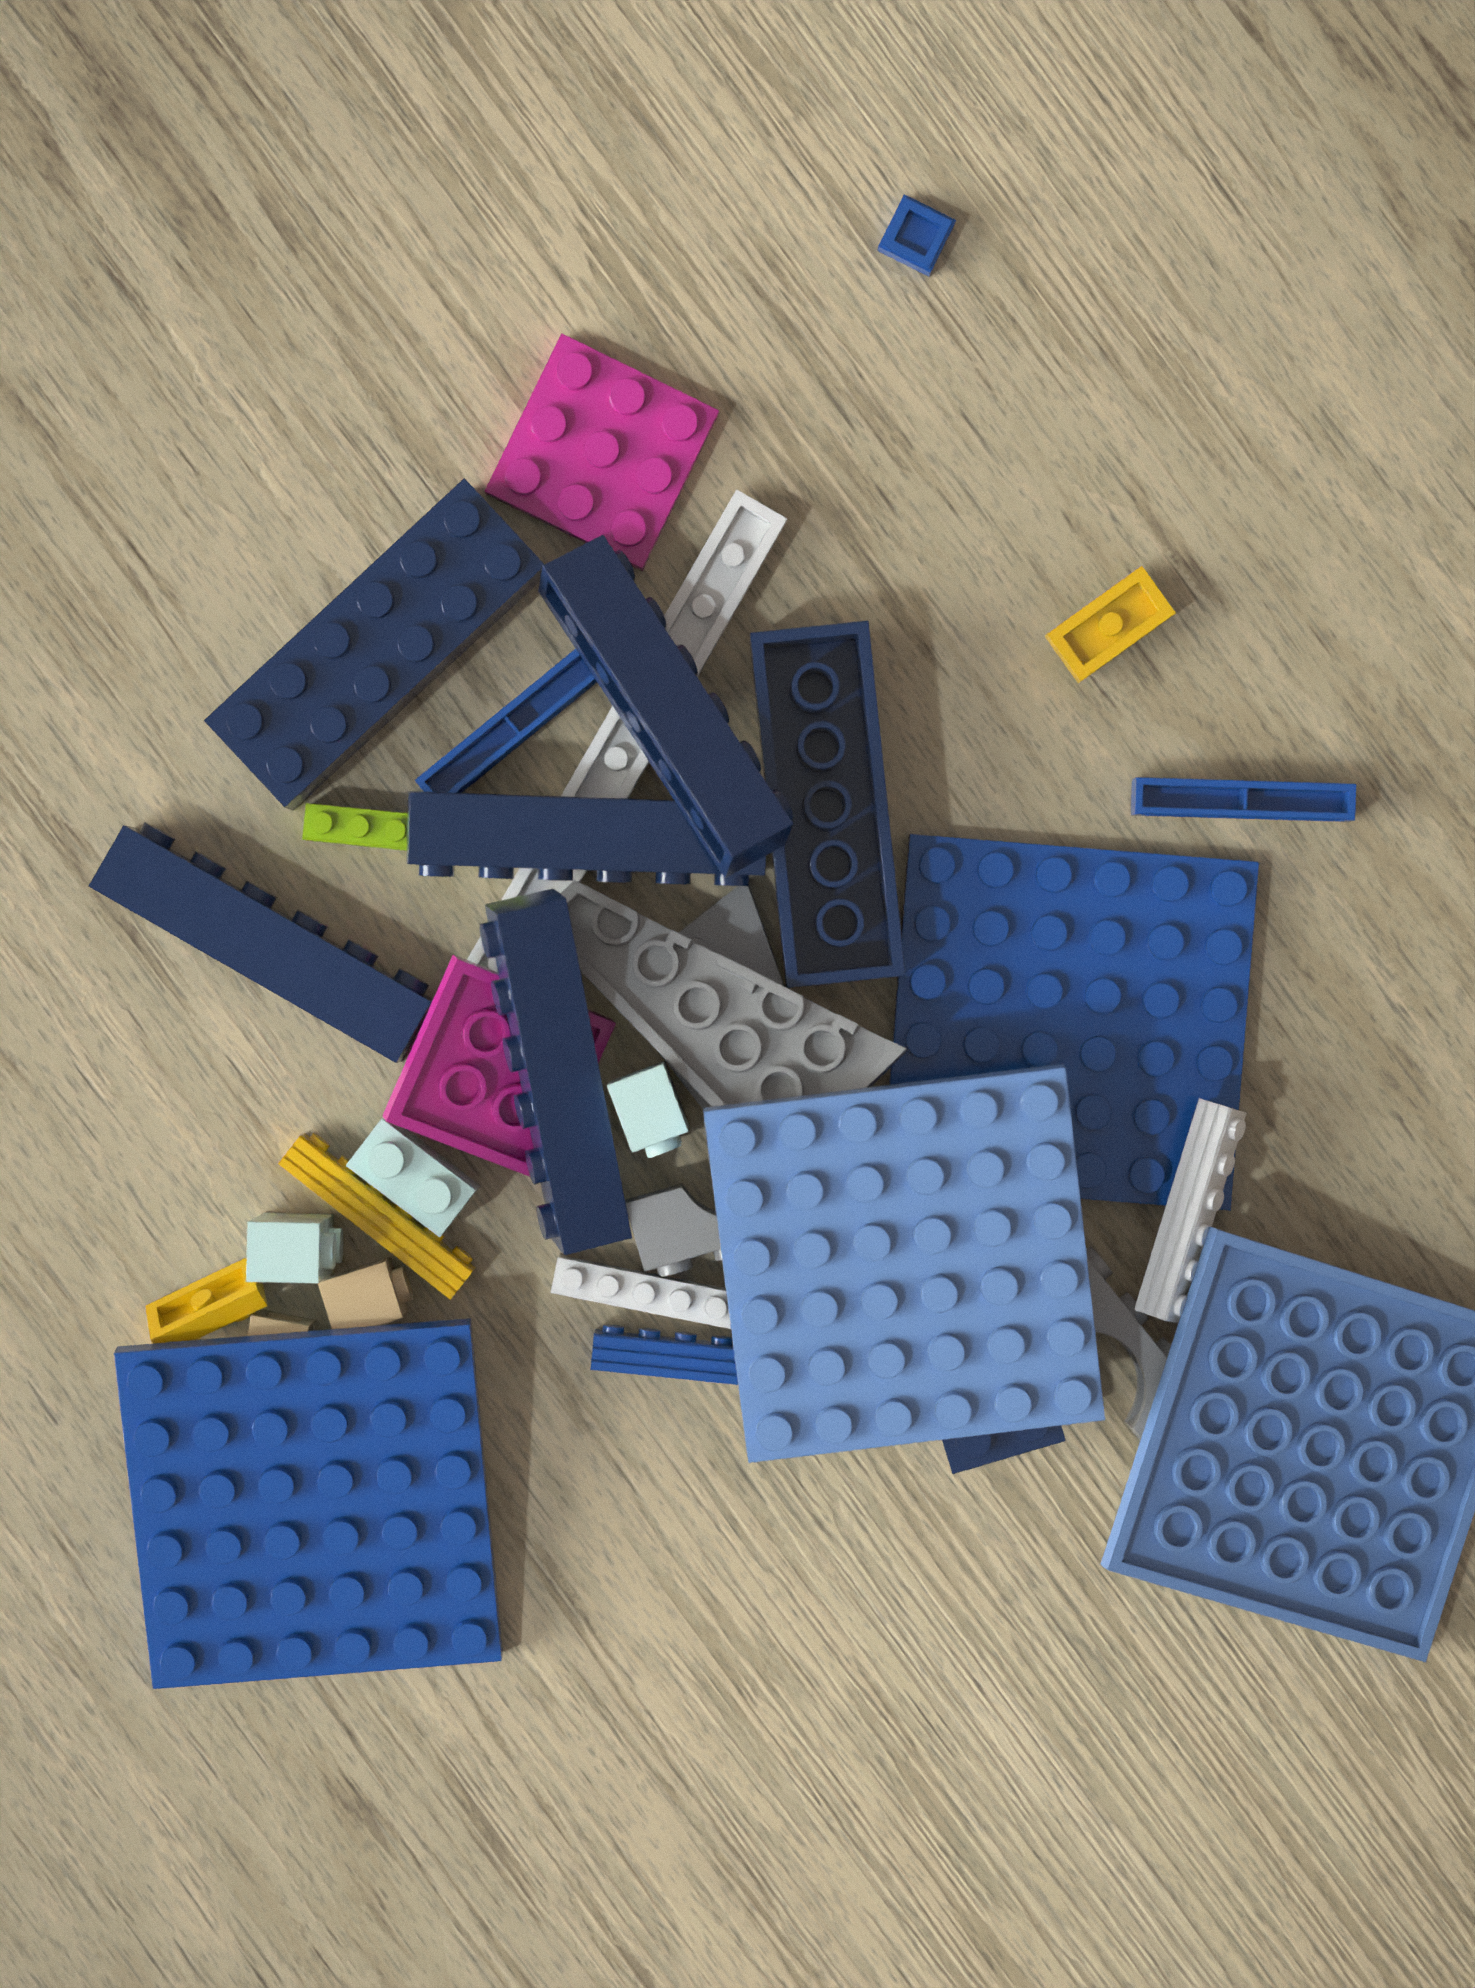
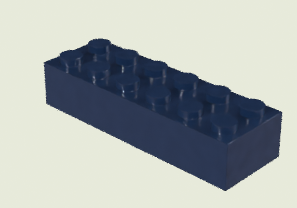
M463 478L204 721L285 808L294 811L540 582L542 566L545 564L471 484Z
M869 620L750 633V650L764 780L771 790L778 789L785 796L793 813V826L786 844L772 852L786 988L906 976Z

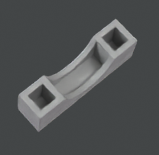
M682 1183L626 1199L627 1213L644 1271L657 1268L659 1277L673 1275L693 1268L691 1258L711 1252L714 1253L716 1261L722 1260L716 1211L697 1201Z
M1090 1246L1086 1249L1095 1332L1116 1338L1125 1347L1133 1361L1137 1377V1390L1134 1403L1124 1422L1136 1437L1141 1440L1171 1345L1164 1337L1156 1343L1141 1326L1149 1320L1148 1316L1145 1313L1134 1310L1136 1301L1128 1292L1120 1298L1105 1281L1113 1274L1112 1271Z

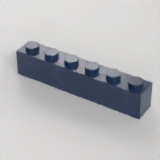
M601 535L543 565L538 592L724 878H727L786 844L793 826L791 807L785 796L778 789L771 790L760 774L761 764L752 746L745 740L739 742L728 725L729 715L721 699L714 692L708 694L697 678L698 670L691 653L682 644L676 646L666 631V620L658 603L652 597L645 599L634 582L635 573L627 556L621 550L614 552L605 536Z
M408 791L406 862L410 865H419V876L454 877L455 866L479 867V878L514 879V868H537L539 880L572 881L573 870H597V881L621 883L632 882V871L656 872L655 883L691 884V873L714 874V885L749 886L750 875L765 876L766 856L724 878L674 800Z
M144 822L140 830L123 825L88 887L391 1061L398 1063L403 1060L420 1031L433 1001L432 998L425 995L430 986L429 984L401 968L398 969L395 976L388 974L374 965L379 957L377 954L350 939L347 940L344 947H341L323 936L328 926L300 910H297L293 918L275 909L272 906L277 897L254 883L246 880L241 889L221 878L226 868L209 857L195 851L190 860L174 851L171 847L176 839L153 825Z
M553 888L485 904L488 922L480 923V935L487 958L495 957L499 979L491 981L492 995L499 1016L507 1014L511 1036L503 1038V1049L510 1072L518 1071L522 1093L514 1095V1103L522 1129L530 1128L533 1149L526 1150L525 1157L532 1183L534 1185L541 1183L545 1204L538 1205L536 1211L543 1238L545 1240L552 1239L564 1256L631 1239L632 1234L567 900Z

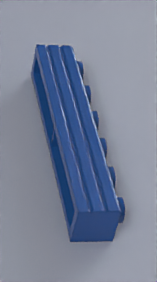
M574 649L415 779L419 787L424 792L463 793L598 683L577 650Z
M1145 777L1132 779L1131 816L1326 822L1355 821L1356 784Z
M604 1324L602 1330L595 1329L590 1370L738 1385L732 1337L714 1335L711 1336V1341L696 1340L697 1334L689 1332H675V1337L660 1336V1330L639 1328L638 1334L626 1333L623 1326Z

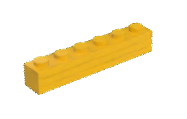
M306 1133L300 1135L278 1164L451 1300L476 1268L471 1264L473 1258L459 1246H455L454 1249L450 1248L442 1241L445 1237L444 1235L438 1237L427 1227L422 1226L410 1214L346 1166L349 1159L344 1156L337 1159L327 1151L330 1145L315 1133H312L310 1137Z

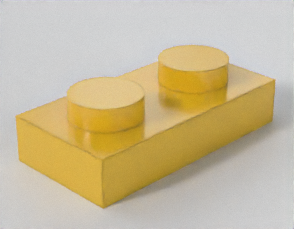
M1141 566L1045 635V638L1077 683H1080L1172 617L1176 612L1143 566Z
M247 1257L145 1305L151 1342L165 1343L200 1340L203 1336L230 1323L243 1321L254 1312L268 1306L263 1282H246Z

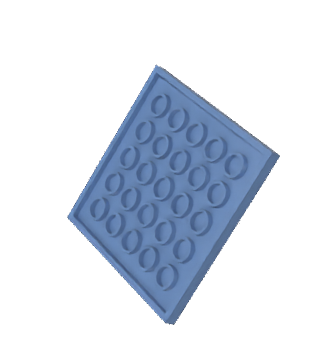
M1064 1064L704 1108L703 1113L748 1463L1105 1420L1069 1093Z
M1209 1227L1100 1565L1115 1573L1426 1662L1475 1512V1310Z

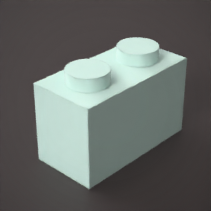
M665 1061L614 1079L607 1084L632 1153L645 1148L648 1158L682 1146L680 1135L688 1132L689 1124Z
M384 1118L378 1122L346 1164L349 1169L438 1237H441L481 1186L409 1130L389 1123Z
M262 1213L248 1221L246 1282H321L333 1272L335 1264L341 1263L343 1258V1229L333 1228L334 1214Z

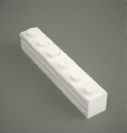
M1199 1098L1134 1310L1164 1321L1179 1323L1209 1227H1212L1216 1211L1221 1208L1224 1200L1223 1189L1227 1176L1230 1175L1234 1168L1236 1146L1245 1132L1246 1112Z
M559 1254L551 1288V1293L731 1329L726 1288L667 1276L659 1277L657 1274L572 1258Z

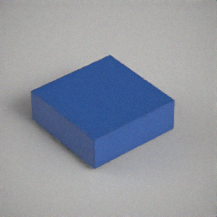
M904 194L877 251L929 277L955 226L956 220Z

